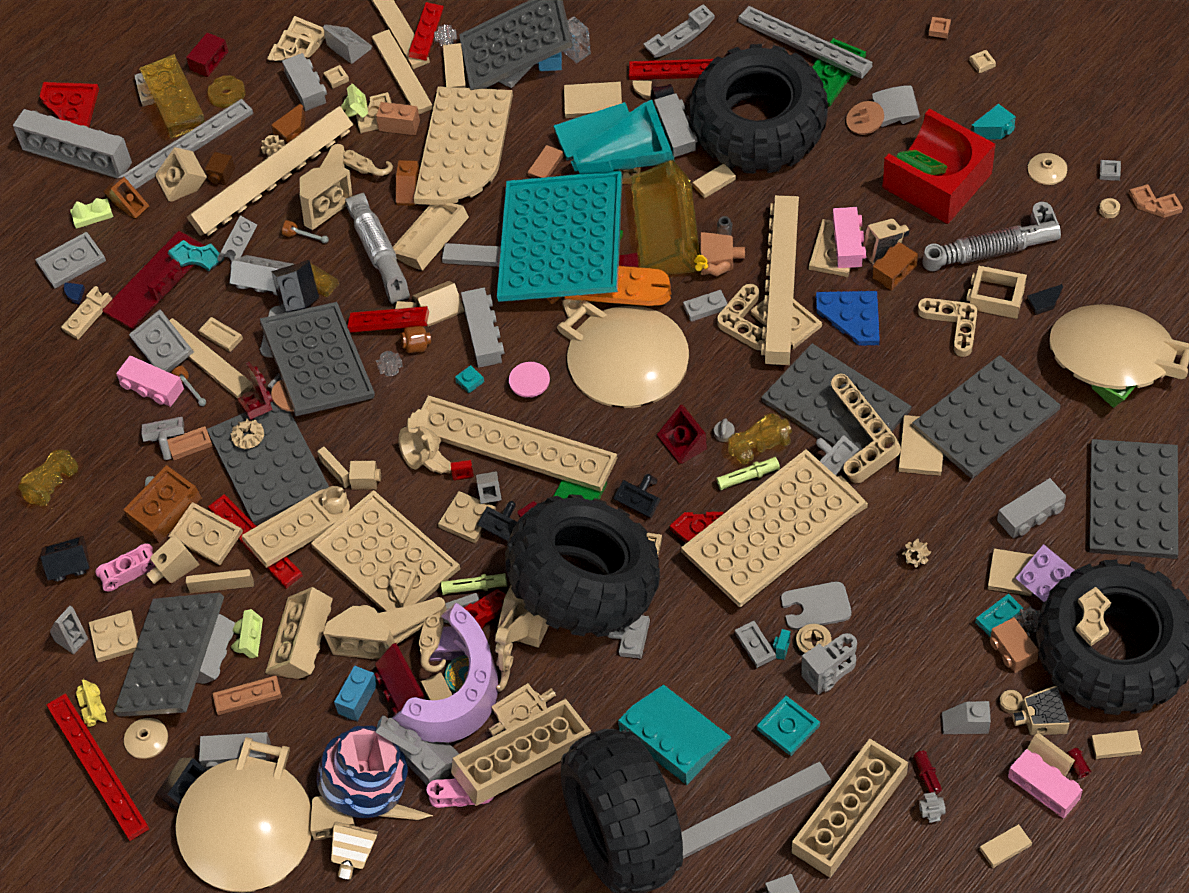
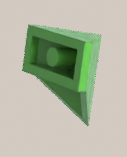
M1092 385V389L1113 408L1124 401L1136 387L1134 385L1126 386V389H1110Z

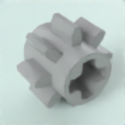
M935 792L924 794V800L919 801L922 818L927 817L929 823L940 821L941 815L946 813L943 797L937 798Z

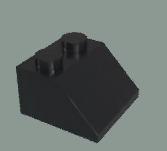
M310 260L271 271L279 304L285 313L306 309L319 298Z
M84 536L42 548L40 557L48 580L60 581L65 579L66 575L73 573L74 575H81L86 573L87 569H90V560Z
M180 758L156 795L178 811L187 790L207 769L193 758Z

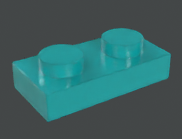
M1007 594L979 615L975 622L991 637L992 628L1013 617H1018L1023 613L1024 608L1010 594Z

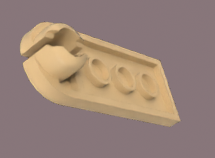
M331 486L320 490L242 535V540L267 568L318 538L350 510L346 492L344 493L343 488L338 486Z

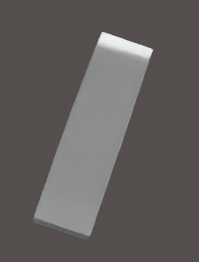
M703 4L688 14V20L662 37L657 34L645 42L644 47L654 57L674 52L697 37L712 22L715 16Z

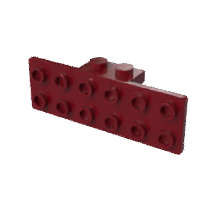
M178 231L103 308V312L126 327L134 329L194 266V264L181 267L177 260L172 259L168 255V251L183 240L196 247H203L205 245Z

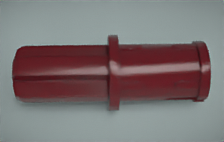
M923 750L915 753L913 759L920 771L919 777L924 780L928 792H935L937 795L942 791V788L935 774L936 768L932 767L926 751Z

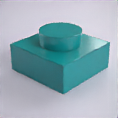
M471 365L455 376L456 382L468 393L484 383V377Z
M782 629L780 637H775L773 649L776 650L777 659L785 660L790 644L791 631Z

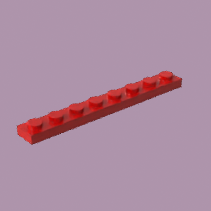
M66 693L46 704L129 841L149 830L147 823Z

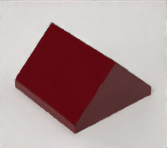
M679 405L657 436L676 460L683 464L707 450L704 430L683 405Z

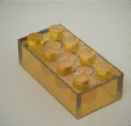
M174 54L139 68L142 80L170 139L190 132L205 122L202 110Z

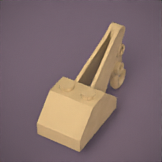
M341 144L331 146L320 168H313L300 177V199L304 226L313 230L346 206L345 199L352 196L350 172L344 168L345 165L363 174L371 173L376 176H384L392 171V163L387 161L386 165L388 167L386 169H379L368 158L352 150L345 152L344 146Z
M511 586L504 598L495 638L497 642L495 651L498 653L496 665L501 670L500 684L496 686L499 692L505 688L509 679L510 668L513 663V656H511L512 642L518 641L539 647L549 626L546 624L547 620L539 615L533 616L524 608V600L515 597Z
M440 597L377 613L374 608L368 605L352 606L326 623L324 636L333 655L379 660L392 644H398L422 628L419 639L421 665L428 672H437L445 666L446 660L443 659L439 665L432 666L429 664V659L439 646L444 627V621L441 616L447 610L445 601Z

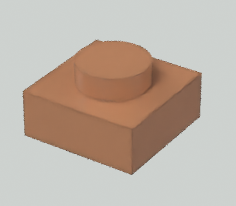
M932 17L929 36L947 38L951 19Z

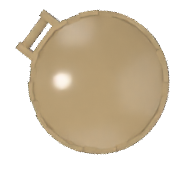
M584 300L580 307L565 322H561L557 326L558 331L571 340L568 347L567 362L573 382L587 397L600 404L610 407L616 405L624 406V408L641 407V404L651 401L655 403L669 395L680 384L687 371L689 348L682 330L668 316L656 310L641 306H619L601 311ZM587 312L590 317L577 330L571 328Z
M1104 304L1079 307L1061 316L1051 330L1049 343L1050 349L1055 354V360L1063 369L1068 368L1074 372V377L1089 384L1110 389H1126V386L1137 385L1138 388L1153 384L1155 379L1163 378L1165 375L1178 379L1187 377L1189 343L1173 340L1161 324L1139 311L1122 306ZM1176 354L1182 356L1180 364L1174 363Z
M246 737L239 759L229 760L210 768L198 777L187 790L178 809L176 837L185 862L201 880L225 891L239 893L254 892L255 890L277 884L286 878L302 861L312 837V809L308 796L301 784L292 774L285 770L290 747L272 746ZM254 750L279 756L277 763L249 757L250 751Z

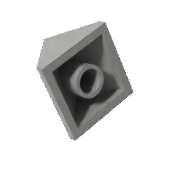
M324 25L323 27L327 46L351 64L372 48V45L348 27Z

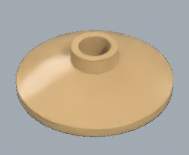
M1042 153L1030 160L1028 174L1039 184L1054 185L1066 177L1067 165L1061 157L1055 154Z
M143 718L134 722L127 729L124 736L126 750L130 755L139 759H149L163 751L168 742V732L165 725L154 718ZM144 733H148L147 736L141 737Z

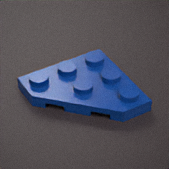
M877 291L816 292L818 315L831 321L835 328L843 334L849 335L853 338V342L859 346L879 345Z

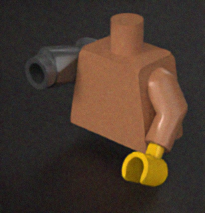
M727 216L721 217L717 222V234L701 232V255H698L694 260L697 263L695 269L701 271V275L712 274L719 276L733 269V259H745V247H733V237L731 236L733 224Z

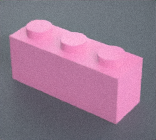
M857 207L833 208V228L838 268L862 267V259H866V249L861 246V243H864V232L860 231L859 228L862 227V215H858Z
M129 356L116 373L123 388L127 390L132 389L142 397H150L161 405L165 404L171 407L184 390L180 377L133 356Z
M1026 749L1010 767L1009 779L1063 819L1081 798L1082 789L1079 784L1074 780L1064 777L1056 767L1049 766L1037 753H1031Z

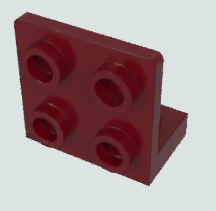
M247 362L245 364L256 391L246 392L237 399L249 419H253L273 410L270 404L273 402L270 392L264 386L266 381L263 374L259 372L257 366L253 367L250 362Z

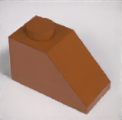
M299 104L272 124L274 135H278L279 140H284L285 145L305 129L306 117L303 105Z
M398 161L396 205L416 206L414 195L420 172L418 161Z
M125 177L116 179L103 191L116 207L134 219L149 207L147 202Z

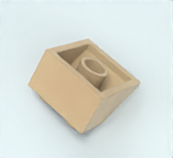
M176 147L173 148L155 174L166 197L171 202L196 192L207 178L193 151Z

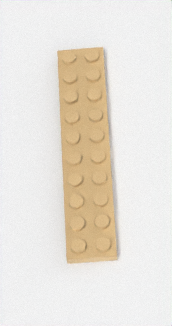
M429 395L421 410L426 408L429 412L427 416L428 429L438 435L442 442L600 492L617 460L616 453Z

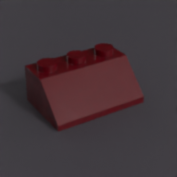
M397 643L392 644L375 663L377 672L374 675L378 684L384 685L386 690L383 693L388 703L393 702L395 707L392 710L394 715H396L410 698L417 697L424 700L425 698Z

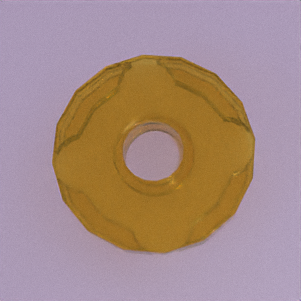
M229 75L216 78L213 81L214 83L208 87V97L216 107L228 108L245 97V86L242 80L236 79L235 76ZM224 90H231L228 93H222Z

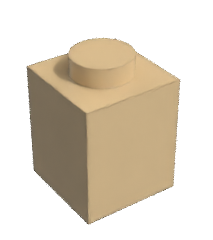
M350 461L349 481L352 490H377V481H381V469H377L376 461Z

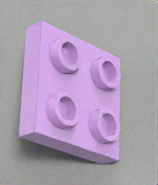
M1043 544L1016 579L1045 602L1050 590L1061 579L1070 577L1071 572L1075 569Z

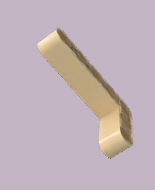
M837 374L832 378V388L873 441L844 464V471L849 480L853 483H861L900 454L901 446L891 430L848 376ZM846 384L844 388L839 389L841 385ZM853 399H858L855 403H851ZM870 413L868 417L862 418L864 414ZM882 428L880 432L874 433L876 429ZM894 443L892 447L885 448L887 444ZM871 456H876L874 460L868 461ZM855 468H859L858 472L851 473Z

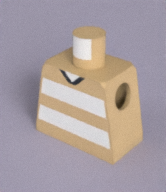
M335 822L331 862L340 864L339 877L351 879L354 867L363 869L378 831Z

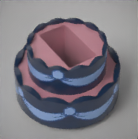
M353 727L349 731L333 738L323 752L316 775L317 786L324 800L343 814L358 818L377 817L393 809L402 796L408 772L406 758L398 745L376 733L377 727Z

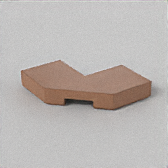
M1148 184L1129 190V195L1137 209L1163 218L1182 213L1183 207L1175 193L1156 199Z

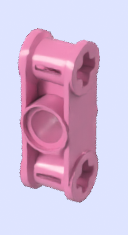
M150 544L140 545L136 549L100 565L95 573L103 583V590L107 592L113 591L156 567L150 559L153 555L152 546Z
M456 778L433 780L427 786L430 804L436 808L475 805ZM494 797L482 802L481 804L489 803L490 801H492Z

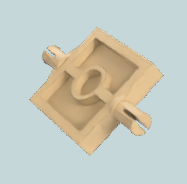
M527 683L491 706L499 722L488 728L490 734L495 736L502 730H507L547 709L546 702L556 696L553 689L550 688L540 695Z

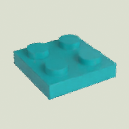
M785 696L757 725V730L788 755L792 756L820 727V721L788 696Z

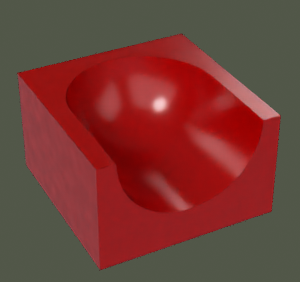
M929 108L925 113L920 132L908 151L917 150L947 165L946 172L930 175L888 154L884 158L883 189L949 224L991 176L995 143Z

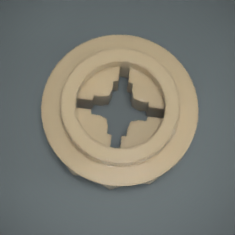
M248 419L242 423L238 421V425L233 427L231 433L233 443L243 449L257 446L264 437L262 425L257 423L256 420L249 421ZM251 431V434L244 436L243 432Z
M819 624L805 625L798 631L796 636L798 648L804 653L815 647L810 642L812 634H814L817 640L815 646L820 643L824 647L831 642L830 632Z

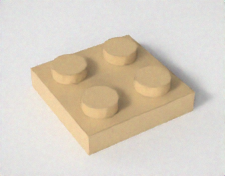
M459 491L439 521V528L476 544L484 529L477 526L487 506L496 510V507L488 503L481 504L479 499Z
M131 610L89 622L98 662L135 652L138 636Z

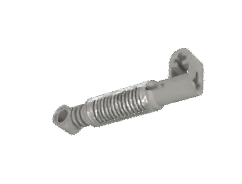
M360 193L346 198L345 203L350 216L354 219L355 229L373 266L380 271L390 304L410 298L406 279L396 261V253L375 213L371 212L365 194Z
M1038 202L1033 206L1030 226L1009 227V229L992 231V233L986 232L985 234L972 235L971 237L968 236V238L957 239L954 243L943 246L930 244L925 248L922 263L925 269L937 271L941 266L950 263L960 262L963 264L998 255L1001 256V254L1022 251L1027 246L1060 239V226L1051 205L1046 202Z

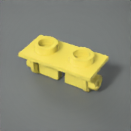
M83 679V685L77 687L76 695L80 707L87 705V707L81 710L84 723L89 727L94 726L97 720L106 723V710L101 703L98 686Z

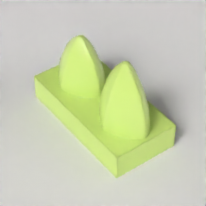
M351 84L347 88L348 96L341 108L343 111L346 110L345 114L348 117L359 114L363 118L368 114L366 96L354 84Z
M96 198L93 203L87 205L76 202L73 209L70 210L76 229L113 217L107 198L103 200Z
M252 609L244 610L243 618L235 623L232 631L241 635L231 646L235 652L244 653L249 658L258 657L263 618Z

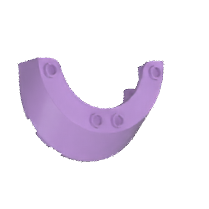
M457 603L447 609L441 617L448 620L450 625L457 631L453 643L458 645L469 658V669L464 684L454 695L442 700L432 701L417 697L410 698L406 701L402 710L392 717L400 726L407 730L415 731L421 737V740L431 743L455 742L474 733L489 718L492 712L491 706L496 703L498 693L496 689L498 685L497 670L485 634L473 616Z

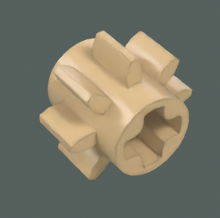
M269 135L265 140H262V153H267L268 157L285 145L284 140H279L278 135Z
M916 539L913 544L908 542L905 545L908 550L902 553V555L906 556V563H912L915 567H918L920 563H927L928 559L925 556L931 554V551H928L927 548L928 543H921L919 539Z

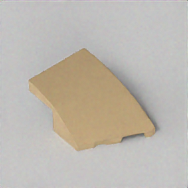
M294 16L288 30H284L278 44H274L267 59L269 61L286 60L301 53L304 54L305 58H309L325 39L323 27Z

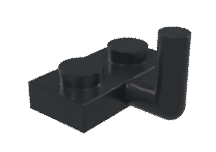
M646 474L639 487L623 480L613 499L652 518L661 499L646 492L649 484L655 485L658 480L656 477Z
M509 501L502 514L487 506L477 526L508 542L513 528L517 524V521L510 518L516 506L515 502Z

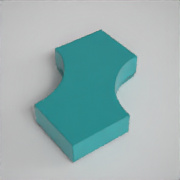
M183 240L168 251V255L172 259L177 260L181 267L194 264L210 271L222 262L217 260L220 253L212 244L196 247Z

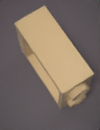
M978 266L977 273L972 275L971 285L974 286L973 289L968 290L967 301L975 305L977 311L1017 319L1027 275ZM981 281L1015 287L1012 301L978 295Z

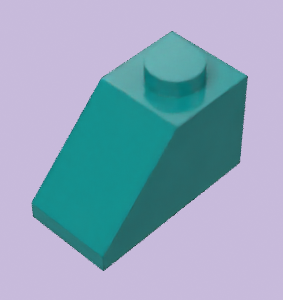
M997 104L972 124L971 131L986 139H1002L1014 131L1016 116L1000 104Z

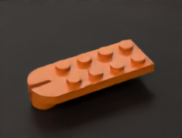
M619 266L618 292L564 297L570 300L659 306L666 304L671 299L670 295L672 293L669 277L664 271L651 268Z

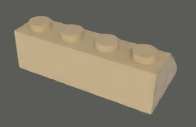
M313 587L288 597L265 673L300 679L313 672L315 668L314 661L316 654L320 650V641L326 627L327 616L331 612L330 606L333 598Z

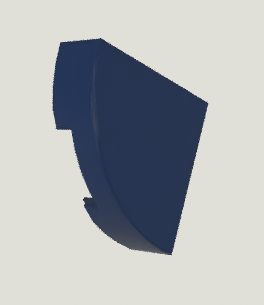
M65 283L64 291L67 297L73 303L80 304L85 290L84 285Z

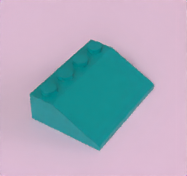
M662 685L635 703L618 720L620 731L632 732L647 748L655 761L686 785L731 739V736L665 685Z

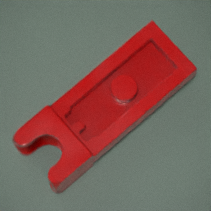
M496 589L474 604H468L464 609L473 616L482 629L484 624L501 614L506 594Z

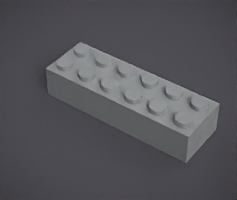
M26 109L22 111L13 124L22 150L115 178L126 173L132 164L125 140L118 135L114 136L101 130L97 131L84 125L80 126L67 120L63 121L53 116L43 115Z

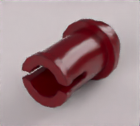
M1074 748L1066 753L1075 760L1072 766L1078 778L1082 779L1091 774L1092 771L1083 758V751L1079 750V748Z

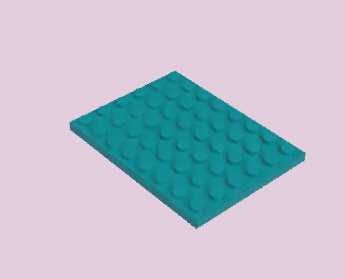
M622 171L506 181L497 289L498 302L618 292Z

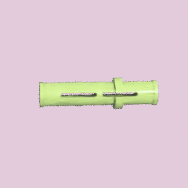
M776 457L760 463L756 461L749 467L716 477L719 489L723 490L756 477L762 478L764 474L779 470V462Z
M482 574L481 577L441 581L442 593L445 595L475 590L488 591L490 588L507 587L506 574L490 576Z

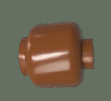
M423 326L405 328L404 332L400 335L402 349L405 348L408 353L426 351L427 345L431 344L430 332L426 333Z

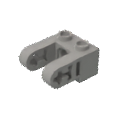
M842 634L826 646L822 647L819 643L802 655V677L818 695L823 691L827 692L832 689L838 680L855 668L857 639L852 634ZM843 642H845L846 644L851 643V647H843ZM850 658L849 664L847 662H843Z

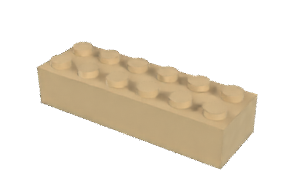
M564 699L453 757L451 773L475 806L561 761L562 755L569 752L570 746L578 739L591 734V730L569 702Z
M869 739L792 841V853L831 878L907 775L908 762L872 739Z

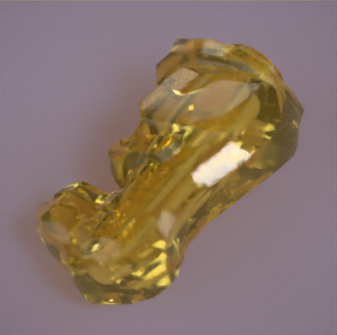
M777 413L767 414L748 430L732 434L729 437V454L737 458L740 463L748 464L749 461L754 459L753 448H757L760 453H763L765 449H771L778 444L785 447L790 445L789 434L792 433V429L786 418L781 419Z
M61 449L52 451L42 465L21 478L19 489L22 492V497L30 504L36 503L41 506L47 505L51 499L50 494L54 492L56 485L62 483L60 474L64 473L67 476H72L78 471V464L71 457L70 452Z

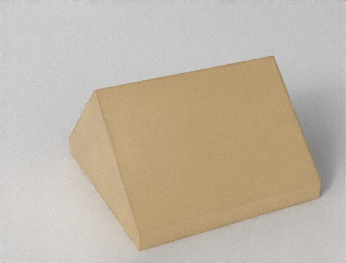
M451 281L412 295L418 307L428 306V327L465 312L455 283Z

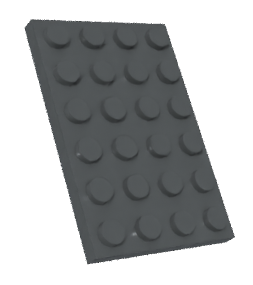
M529 0L459 34L470 90L485 89L573 46L563 0Z
M337 302L260 318L261 328L296 416L374 398V390Z
M813 343L762 396L763 403L815 437L822 438L831 447L844 435L860 449L859 451L873 441L832 388L831 381L835 375L845 374L848 376L891 432L904 419V415H908L911 411L909 404ZM846 384L841 385L839 389L844 388ZM853 399L851 403H855L858 399ZM870 413L864 414L862 418L868 417ZM882 428L876 429L874 433L880 432Z
M999 355L913 421L912 427L973 479L1060 410V404Z
M274 402L270 403L273 410L253 419H249L246 413H243L207 429L251 521L255 525L271 519L312 494L329 487L290 411L280 409ZM246 419L249 421L256 420L264 429L263 440L257 446L249 449L237 447L231 438L233 427L238 425V421L242 423ZM251 431L243 432L244 436L251 434Z
M1091 440L1089 553L1178 558V445Z
M221 593L156 598L152 600L114 710L116 715L120 717L182 713L187 711L224 599Z

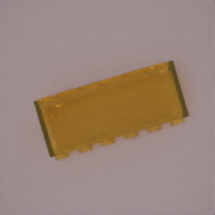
M670 160L632 176L631 191L634 198L632 205L635 209L634 221L637 226L635 235L639 245L637 248L638 255L640 256L639 268L659 269L667 275L697 271L695 269L697 263L694 260L700 255L692 186L687 175L673 160Z

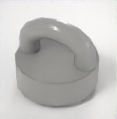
M723 419L715 425L714 436L718 441L728 442L734 438V426L727 419Z

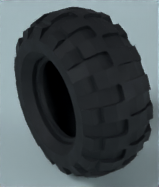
M750 44L749 49L740 50L739 47L728 50L724 58L717 56L713 59L702 74L699 75L692 89V97L690 99L691 126L693 132L699 138V143L712 158L717 157L718 161L725 164L728 168L733 169L735 166L742 167L744 173L753 174L756 173V169H766L767 173L776 172L784 164L791 167L798 163L805 154H808L821 138V133L825 129L827 122V93L817 72L797 53L789 55L785 48L773 45L772 49L762 48V44ZM751 97H768L779 101L786 107L781 114L766 120H749L731 110L738 102Z
M569 494L564 499L558 495L547 498L546 501L538 503L529 509L518 520L507 543L505 552L506 572L515 597L524 600V608L533 616L539 615L547 620V625L557 630L559 627L568 629L573 635L585 636L586 633H593L596 637L608 636L611 632H620L636 622L648 610L659 586V558L654 541L648 539V532L640 523H634L629 518L630 514L620 508L615 509L606 505V501L597 498L593 500L584 499L582 495ZM561 555L573 556L591 563L605 575L582 570L566 561Z
M1117 559L1103 560L1099 565L1093 567L1091 564L1078 568L1071 572L1070 577L1061 579L1050 590L1047 600L1042 604L1036 631V641L1039 647L1038 655L1045 671L1052 675V682L1065 695L1069 693L1075 697L1077 704L1088 709L1093 706L1103 709L1104 714L1119 715L1121 711H1131V714L1152 709L1153 704H1163L1175 696L1178 689L1187 683L1189 679V601L1179 588L1175 589L1172 586V581L1159 571L1153 573L1146 570L1145 564L1131 561L1130 565L1118 564ZM1097 587L1111 602L1110 607L1107 608L1103 616L1117 615L1135 621L1148 634L1152 648L1142 656L1127 660L1113 659L1100 654L1076 631V626L1083 619V610L1078 603V599Z
M602 729L578 739L570 746L569 752L562 755L561 784L570 820L591 867L612 893H647L664 886L682 866L683 841L672 797L656 762L642 742L630 731Z

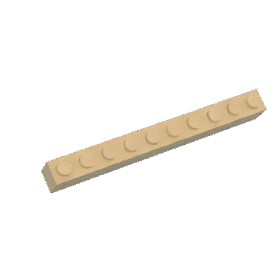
M340 106L335 108L188 215L187 219L200 236L205 233L209 236L217 230L215 226L220 222L224 225L232 219L231 214L235 211L239 214L247 208L246 203L250 200L252 202L257 201L262 197L260 193L265 189L270 191L277 186L275 182L280 178L283 181L292 175L290 172L292 169H300L307 164L305 162L307 158L311 157L313 159L321 153L320 149L325 146L327 149L335 143L334 139L337 136L342 138L350 132L348 128L353 123Z
M775 195V203H771L770 215H774V218H770L769 230H773V233H769L768 245H772V249H768L767 261H771V264H767L766 276H770V280L766 279L765 292H769V295H765L764 307H768V311H764L763 323H767V327H763L762 339H766V343H762L761 355H765V364L790 365L799 196Z

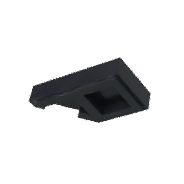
M1062 284L1027 295V301L1035 315L1055 308L1063 290Z

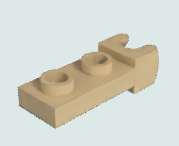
M97 286L93 287L86 295L87 299L61 327L64 332L77 340L102 314L103 308L112 300L109 293H105L102 296Z

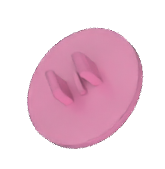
M536 362L521 363L509 375L511 389L522 397L538 396L547 389L550 383L548 370Z

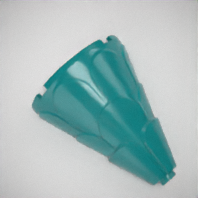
M652 100L644 102L604 131L597 133L572 151L574 160H571L574 171H579L580 174L613 172L614 170H627L675 162Z

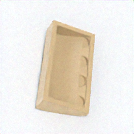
M454 203L429 205L393 246L396 258L411 267L423 270L469 218L464 207Z

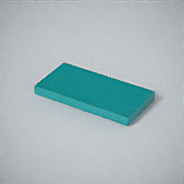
M624 102L554 125L553 129L566 160L574 159L572 151L597 133L604 131L617 120L629 114L626 103Z

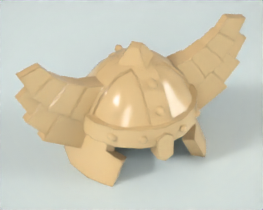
M426 408L423 410L418 409L407 419V427L400 430L399 447L402 457L412 469H417L424 465L433 473L435 471L440 474L443 472L450 474L451 462L444 458L438 450L441 438L427 427L429 412Z

